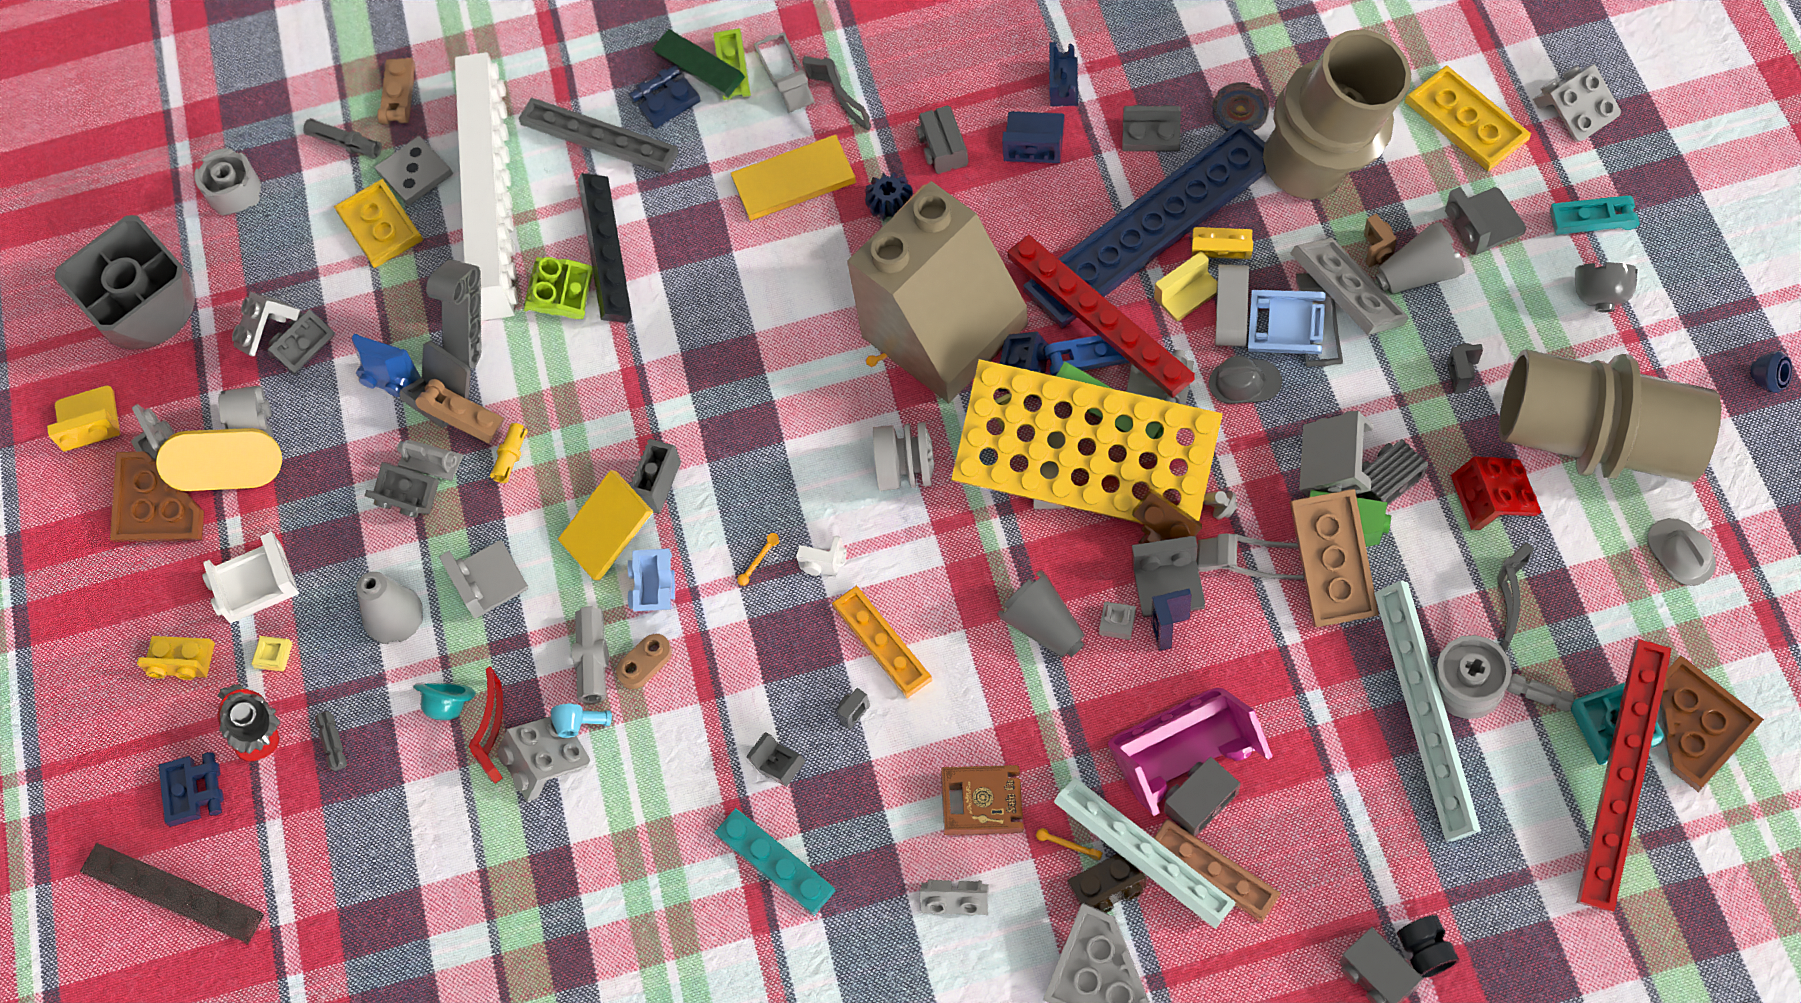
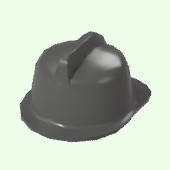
M1233 356L1226 359L1213 370L1209 377V388L1212 395L1217 400L1226 404L1267 401L1275 397L1282 387L1280 371L1272 363L1261 359H1249L1244 356Z

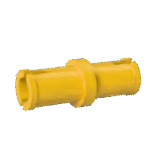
M511 423L509 425L505 440L497 449L498 457L490 473V477L494 478L493 480L496 482L508 483L513 466L520 459V448L528 432V429L524 428L521 424Z

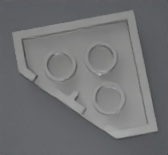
M1081 904L1043 997L1044 1001L1048 1003H1150L1114 916L1087 904Z

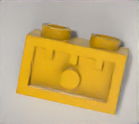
M1195 227L1193 229L1192 257L1202 252L1207 258L1251 259L1253 252L1252 230Z
M152 636L146 658L138 657L137 665L146 672L147 676L156 679H163L165 675L176 676L183 680H194L195 677L207 678L215 643L207 638Z

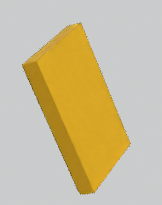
M383 179L334 206L336 212L374 269L423 241L421 234Z
M610 470L557 540L593 580L600 581L653 513V510L617 471Z

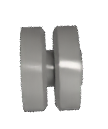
M1477 635L1460 636L1445 646L1439 655L1434 669L1445 710L1453 716L1465 719L1482 718L1494 712L1505 695L1512 674L1509 657L1501 646L1489 638Z

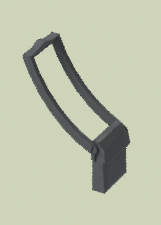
M804 56L802 64L808 79L832 83L837 98L846 113L859 125L870 130V116L866 113L864 106L851 98L841 87V78L834 61L827 57L819 59ZM848 104H850L853 108L860 111L863 119L859 117Z
M1309 273L1296 274V283L1299 291L1324 292L1326 294L1325 297L1330 296ZM1332 297V317L1338 358L1309 360L1308 354H1304L1306 367H1325L1343 364L1336 306Z
M1528 542L1523 544L1511 557L1508 556L1497 577V583L1500 585L1504 595L1507 613L1506 632L1501 645L1505 653H1507L1516 631L1520 614V589L1516 573L1529 562L1534 548ZM1507 581H1510L1512 594Z

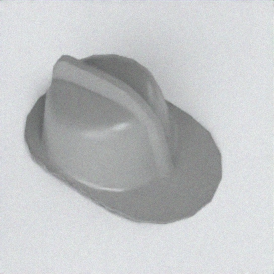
M1667 518L1651 526L1648 533V545L1674 580L1684 585L1696 586L1705 583L1712 577L1716 569V559L1711 542L1705 535L1697 532L1689 523L1680 519Z

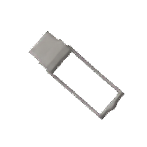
M785 32L778 35H769L762 41L754 43L758 56L771 82L782 95L788 113L814 104L815 101L807 84L808 79L805 70L793 52ZM783 36L799 71L775 80L758 45Z
M1219 534L1215 538L1198 540L1197 565L1200 572L1229 569L1236 573L1260 578L1304 580L1303 575L1265 573L1237 566V541L1265 547L1298 549L1297 543L1264 541L1238 534Z

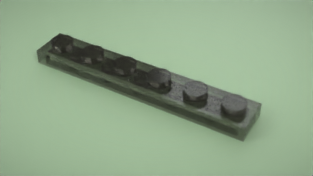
M99 843L95 844L80 870L85 876L247 945L264 917V914L258 910Z

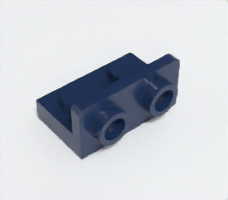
M1038 332L1009 334L1004 341L999 364L1045 374L1049 359L1046 358L1044 348L1049 344ZM998 389L999 392L1008 391L1006 389Z

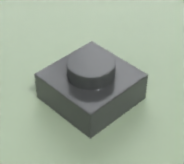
M856 688L851 695H845L838 705L837 714L840 723L849 730L853 728L870 707L867 694L859 688Z

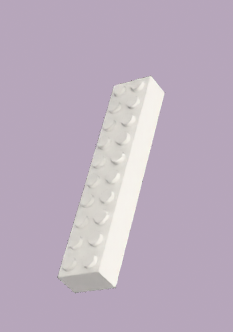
M488 52L455 57L464 263L476 265L480 268L481 321L515 316L514 304H518L517 290L513 287L512 281L517 279L514 263H511V256H515L513 239H510V233L514 232V225L508 209L513 208L511 194L507 192V186H511L510 173L506 169V163H510V156L504 142L509 140L507 126L503 124V119L507 118L505 102H502V97L506 96L504 81L499 80L498 66L496 62H491Z

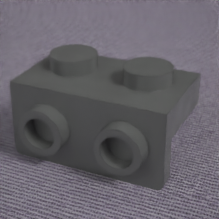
M382 462L374 491L366 490L365 497L374 499L373 504L376 506L391 509L393 505L401 508L399 513L417 518L418 513L430 514L440 479Z

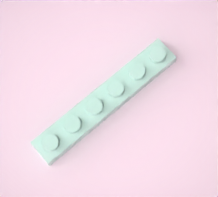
M1074 778L1054 800L1055 804L1216 929L1236 904L1230 897L1077 778Z

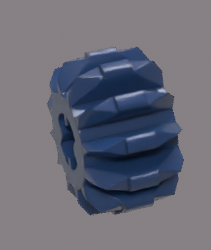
M883 172L880 179L872 177L871 185H866L865 203L873 217L880 215V218L884 221L887 217L892 218L912 197L913 189L908 184L905 176L898 178L895 172L891 176H887Z

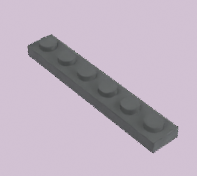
M532 97L518 118L522 126L663 174L668 173L679 154L678 148L675 145Z

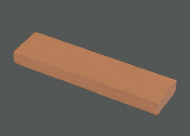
M1169 819L1165 820L1153 837L1235 901L1236 907L1261 923L1266 919L1281 896V892Z

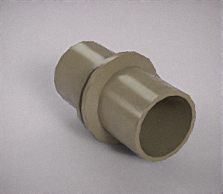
M1364 29L1345 31L1331 40L1319 60H1313L1296 69L1276 99L1273 116L1276 127L1266 141L1263 153L1266 171L1279 188L1291 196L1306 200L1324 198L1339 188L1349 172L1359 171L1379 158L1392 137L1393 112L1410 89L1412 73L1408 60L1394 42L1382 34Z
M1524 349L1515 359L1505 386L1499 416V437L1501 442L1576 458L1577 472L1583 476L1591 475L1597 465L1601 463L1603 478L1617 479L1625 468L1691 483L1696 482L1703 475L1711 460L1721 423L1720 395L1714 389L1640 374L1638 362L1632 355H1616L1608 364L1600 360L1588 363Z

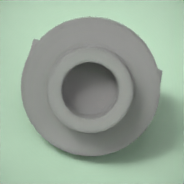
M1223 491L1206 493L1203 503L1215 508L1213 517L1217 520L1230 517L1237 507L1236 494L1232 491L1226 494Z

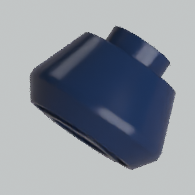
M1775 351L1758 357L1751 365L1750 374L1758 386L1772 393H1779L1790 383L1792 362L1783 351Z

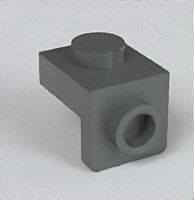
M766 732L747 754V759L762 775L786 787L806 762L800 754L778 744L772 735Z

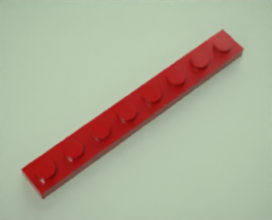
M1028 234L1007 251L1009 260L1171 398H1174L1195 380L1194 372Z
M1641 639L1634 642L1576 903L1607 912L1615 911L1672 648Z

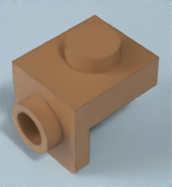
M1377 213L1367 218L1364 236L1372 246L1368 249L1366 264L1372 267L1378 263L1383 264L1394 255L1397 238L1394 236L1391 226L1387 222H1383Z

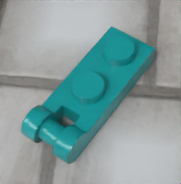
M1632 196L1553 203L1549 210L1555 235L1615 228L1632 230L1640 225L1638 214L1633 211L1635 202Z

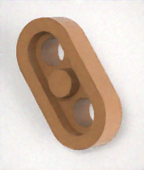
M650 634L618 663L616 675L625 688H641L670 660L672 648L668 639L661 634ZM659 645L658 650L654 652L649 651L651 646ZM630 667H637L634 673H627Z

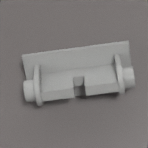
M413 440L400 441L397 447V451L402 455L398 466L449 481L453 480L464 457L463 454Z
M928 879V883H921L919 891L921 913L937 915H988L989 884H982V880L959 881L958 890H952V881Z

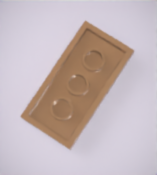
M1355 489L1289 501L1313 627L1379 616Z

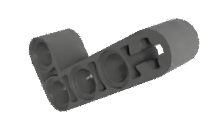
M448 259L430 275L426 292L428 297L442 301L443 349L464 362L469 368L474 369L481 357L482 351L481 271L479 266Z

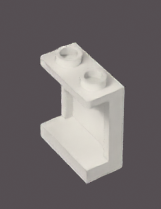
M272 532L260 536L263 546L217 566H214L210 560L203 562L206 573L202 574L203 580L207 588L213 591L215 597L211 599L212 606L218 616L223 615L230 624L299 594L282 544Z

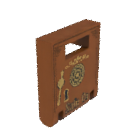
M1019 766L941 767L944 835L1022 833L1024 831V824L1022 822H1011V820L1023 819L1021 782L1019 778H1008L1020 775ZM962 785L963 814H951L949 790H961Z

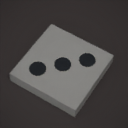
M420 136L375 166L377 173L408 206L453 175L451 168Z

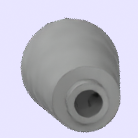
M1438 221L1430 224L1378 267L1379 274L1375 275L1383 291L1388 290L1393 294L1457 278L1465 273L1459 251L1455 253L1451 245L1454 241L1441 222Z
M374 571L364 574L358 580L356 591L362 624L367 634L373 640L382 644H389L388 642L394 641L402 642L416 633L423 620V606L414 591L382 573Z

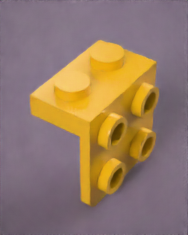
M106 385L59 399L55 403L57 423L47 426L48 436L63 452L121 435L113 389Z

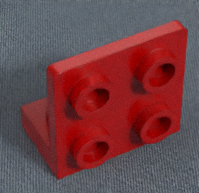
M1474 456L1450 475L1471 530L1483 529L1500 515L1537 516L1541 513L1537 497L1533 492L1526 469L1520 459Z

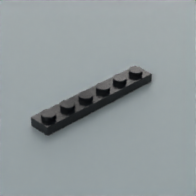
M581 173L578 183L600 318L603 321L628 323L632 318L609 178L608 176Z

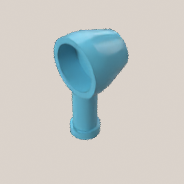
M577 704L557 705L550 711L552 724L558 736L562 738L577 736L581 723L610 726L612 720L610 710H604V712L583 711V708Z

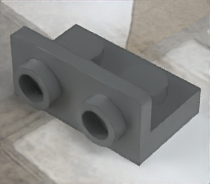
M1170 105L1124 106L1122 151H1180L1181 107Z
M310 309L304 315L299 312L297 321L291 320L288 324L291 327L284 334L277 333L268 343L270 346L268 348V356L272 359L275 358L293 375L335 336V332Z

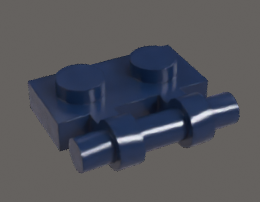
M675 65L668 70L662 69L657 72L656 77L646 83L642 81L636 85L635 90L628 93L633 103L641 98L645 100L638 105L639 110L654 129L701 101L699 94L685 77L677 82L673 81L674 78L680 75ZM661 86L665 87L664 90L660 91L656 95L652 93Z
M207 752L202 754L203 764L195 766L194 760L190 756L158 765L165 823L169 827L201 819L200 806L208 805L209 815L212 816L222 813L221 803L224 801L223 790L219 789L218 776H220L221 772L220 765L216 763L215 753ZM205 779V791L198 792L196 780Z

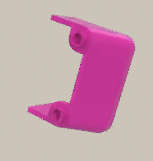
M1224 688L1207 690L1117 734L1108 742L1112 756L1135 797L1153 815L1160 813L1156 803L1164 798V794L1168 791L1166 782L1190 771L1199 761L1204 764L1210 757L1214 759L1220 755L1234 761H1240L1248 758L1254 750L1266 759L1273 757L1255 710Z

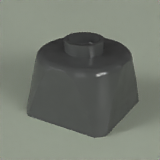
M135 215L123 217L59 265L55 272L54 278L107 340L124 349L141 350L164 343L184 327L194 308L195 290L189 274L147 225Z

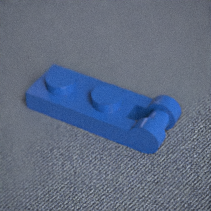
M1099 335L1056 342L1044 348L1046 358L1050 359L1052 364L1050 366L1052 376H1056L1063 365V354H1069L1070 360L1065 362L1081 371L1130 363Z

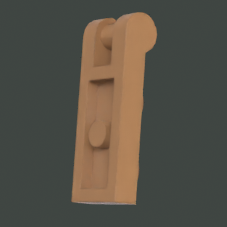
M413 58L386 59L381 105L378 109V121L381 125L390 124V121H398L399 123L409 122L415 74Z
M431 379L425 387L426 392L420 393L415 402L422 411L488 444L500 429L504 417L446 389L444 384L437 379Z

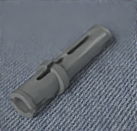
M312 118L307 119L303 126L305 135L341 146L347 152L353 154L358 152L375 159V157H379L382 150V144L379 141L365 138L356 131L348 132Z

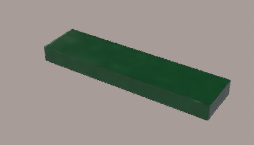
M668 29L652 48L656 55L727 98L730 97L745 78L744 74L738 69L671 29Z

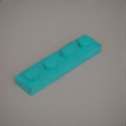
M737 808L732 811L714 832L717 838L813 916L817 914L834 894L835 888Z

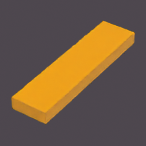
M857 585L832 602L834 610L907 699L932 681V676Z

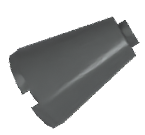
M1040 570L1036 573L1039 579L1036 582L1028 579L1004 604L1008 610L1006 612L999 610L997 616L1063 658L1068 654L1072 658L1085 645L1081 641L1085 635L1048 576Z

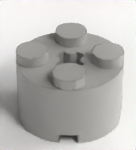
M229 148L218 149L207 154L202 159L204 163L199 169L196 168L194 173L196 185L209 205L220 215L226 216L231 213H237L259 202L261 182L243 153L234 152Z
M263 386L220 391L221 394L218 397L221 424L225 425V429H260L274 439L272 427L267 424V417H271L272 414L270 402L265 400Z

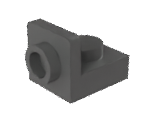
M1463 343L1451 348L1447 365L1454 394L1467 393L1470 382L1475 377L1473 365L1479 363L1483 352L1482 344L1472 345L1470 343Z

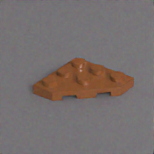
M145 451L116 452L110 540L114 542L202 541L203 509L185 491L175 489L163 481L158 473L156 460Z
M1682 655L1667 669L1660 703L1670 769L1699 793L1764 719Z

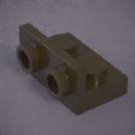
M1117 853L1067 881L1080 906L1084 903L1109 913L1114 908L1113 904L1124 898L1126 901H1131L1144 892L1143 888L1146 887L1147 878L1143 872L1140 873L1136 866Z

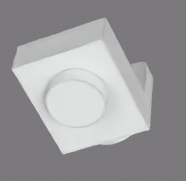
M834 536L830 551L800 545L796 557L800 569L805 573L814 576L826 574L836 577L838 567H843L845 563L847 549L843 548L841 537Z

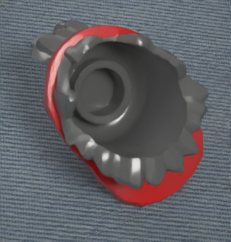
M237 684L220 689L218 697L222 700L218 708L217 718L220 726L219 731L227 739L228 745L232 747L240 759L246 762L258 761L272 754L278 748L280 740L277 730L280 720L274 715L276 710L269 706L261 694L253 690L244 689Z

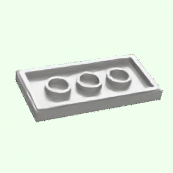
M1333 238L1296 245L1290 252L1296 261L1367 335L1404 326L1409 319L1405 312Z

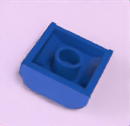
M355 333L353 334L351 339L361 363L356 371V375L359 377V382L362 385L371 389L378 387L384 389L392 396L400 397L401 389L421 378L405 349L393 347Z

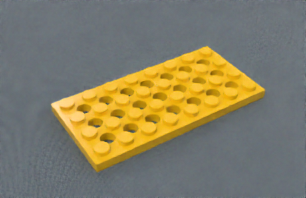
M979 359L951 481L1140 524L1143 523L1132 516L1133 509L1141 501L1133 496L1132 487L1136 483H1145L1149 490L1152 488L1162 496L1166 490L1173 489L1177 491L1180 495V502L1177 507L1199 521L1223 413ZM996 390H1008L1011 394L1010 402L1006 405L997 404L993 399ZM1035 395L1040 398L1041 408L1036 412L1026 410L1023 404L1026 397ZM1060 402L1068 403L1072 408V414L1065 419L1058 418L1054 413L1056 404ZM1089 409L1100 411L1102 414L1101 423L1095 426L1089 425L1084 418L1085 412ZM1128 416L1133 423L1132 429L1128 432L1117 430L1115 427L1116 418ZM991 419H1000L1004 423L1005 428L1001 434L992 435L987 431L986 425ZM1156 422L1162 426L1163 435L1160 438L1151 439L1147 436L1145 428L1149 423ZM1023 425L1032 427L1035 432L1034 438L1029 442L1019 440L1017 437L1019 427ZM1187 429L1192 432L1194 440L1191 445L1182 446L1177 442L1176 434L1179 430ZM1053 432H1059L1064 436L1065 444L1059 449H1053L1048 445L1047 437ZM1090 439L1094 442L1096 449L1092 455L1085 456L1078 451L1077 446L1081 440ZM1112 446H1121L1126 452L1125 460L1119 463L1111 461L1108 456V450ZM987 448L993 449L998 455L997 461L989 466L984 465L979 459L980 453ZM1145 452L1152 453L1156 458V466L1149 470L1142 468L1139 464V456ZM1021 455L1027 459L1028 467L1025 471L1015 472L1011 469L1010 460L1014 456ZM1175 459L1184 461L1187 466L1186 473L1183 476L1173 475L1169 469L1171 461ZM1046 462H1052L1058 467V475L1053 479H1046L1040 473L1041 466ZM1076 469H1083L1088 473L1089 481L1083 486H1077L1071 481V473ZM1114 476L1117 478L1119 489L1114 493L1104 491L1101 486V481L1104 477Z

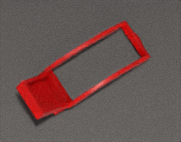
M489 666L485 669L487 677L486 707L480 726L473 739L470 740L469 748L486 775L496 784L503 777L488 755L495 744L502 722L503 691L500 679L492 667ZM496 692L494 723L489 738L482 748L479 743L490 722Z

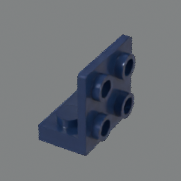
M1010 111L1008 113L1006 132L1003 131V160L1060 164L1065 115L1063 113Z

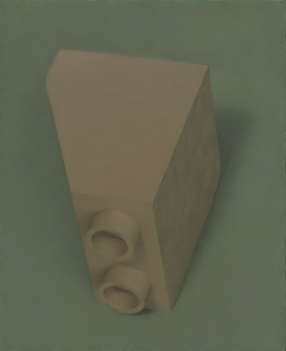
M932 181L847 260L862 338L882 353H885L888 358L948 404L975 378L979 359L991 362L1003 350L1004 341L1008 335L1020 333L1028 325L1027 306L977 213Z

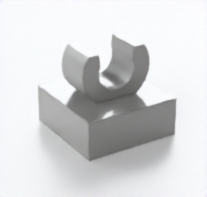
M1104 601L1099 635L1131 640L1136 606Z

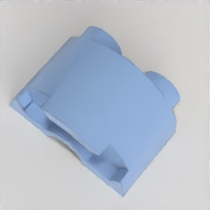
M669 548L632 551V560L628 561L629 579H634V590L628 591L629 609H633L634 612L673 609L671 599H675V572L671 570L672 553Z

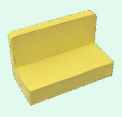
M1199 252L1155 283L1154 299L1177 322L1217 295V281L1209 274V259L1202 252Z

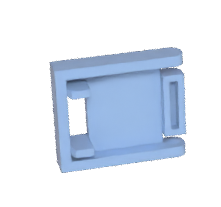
M1252 290L1248 341L1249 352L1322 354V346L1311 345V342H1323L1325 304H1313V301H1325L1326 294L1324 292ZM1258 308L1270 309L1268 335L1267 333H1256Z

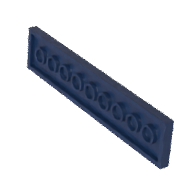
M1239 122L1061 256L1059 260L1105 297L1267 173L1263 160L1265 142L1244 123ZM1033 279L1023 285L1024 293L1062 329L1078 318Z

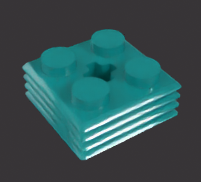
M1625 682L1577 698L1570 708L1599 765L1608 763L1616 725L1611 723V719L1613 718L1617 722ZM1657 721L1650 748L1658 746L1664 738V734Z

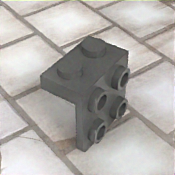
M1461 187L1450 191L1445 212L1474 255H1478L1525 234L1526 225L1499 188L1493 187L1470 198L1467 197Z
M428 341L423 345L421 378L400 390V400L441 428H444L449 424L419 409L415 403L420 393L426 392L425 387L431 379H437L444 384L446 389L469 400L471 370L464 362L432 341Z

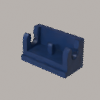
M1049 42L1050 107L1078 106V57H1075V47L1071 43L1068 45L1067 52H1060L1057 42Z

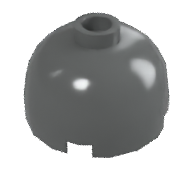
M1605 262V266L1596 268L1595 263L1580 265L1575 268L1576 292L1585 304L1596 306V312H1614L1615 306L1625 304L1634 295L1637 286L1638 269L1634 265Z

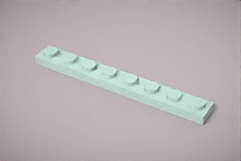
M1398 581L1374 594L1445 841L1453 842L1478 833L1481 829L1408 582Z

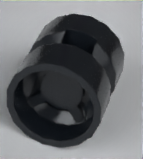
M1437 915L1420 918L1397 932L1405 952L1413 954L1410 962L1414 970L1423 979L1440 974L1452 968L1460 961L1451 942L1443 940L1446 932Z

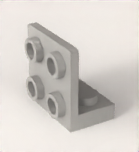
M250 291L249 297L243 300L241 306L243 316L240 325H236L232 334L233 346L245 354L254 357L267 316L270 319L283 323L286 322L287 318L297 321L300 310L284 301Z
M501 540L465 560H462V558L455 560L450 551L439 556L474 619L528 590L527 583Z

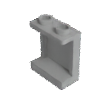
M1348 411L1343 415L1321 418L1316 422L1304 424L1299 490L1307 497H1310L1311 490L1335 493L1355 489L1356 494L1371 491V479L1362 472L1364 432L1372 431L1373 423L1359 411Z

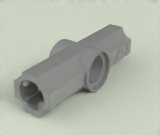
M588 606L581 607L579 611L575 612L576 643L572 645V658L574 668L577 671V699L579 702L587 704H598L606 699L605 668L609 666V653L606 640L604 639V613L601 608Z

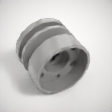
M925 422L917 423L918 437H912L910 423L905 424L904 438H897L893 425L873 427L874 458L879 491L900 489L901 475H907L911 488H916V474L922 473L924 487L932 486L931 479L934 471L933 445Z

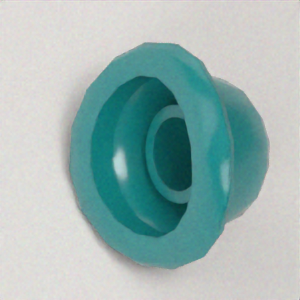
M416 683L413 685V688L420 692V705L423 713L431 719L440 721L456 719L461 714L465 702L474 699L476 692L471 687L461 684Z

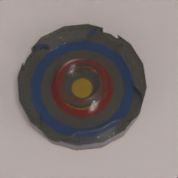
M1245 82L1231 83L1222 87L1212 102L1213 118L1218 126L1225 131H1229L1239 122H1242L1250 130H1258L1266 122L1270 108L1269 99L1262 89L1251 87L1250 83Z

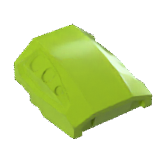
M536 257L523 311L532 310L572 319H583L593 275L592 266L569 259Z

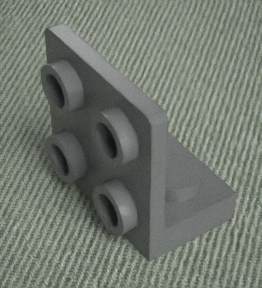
M1195 536L1132 545V565L1141 612L1144 618L1151 617L1152 597L1184 589H1190L1192 594L1190 611L1205 608V599L1197 565L1198 546Z

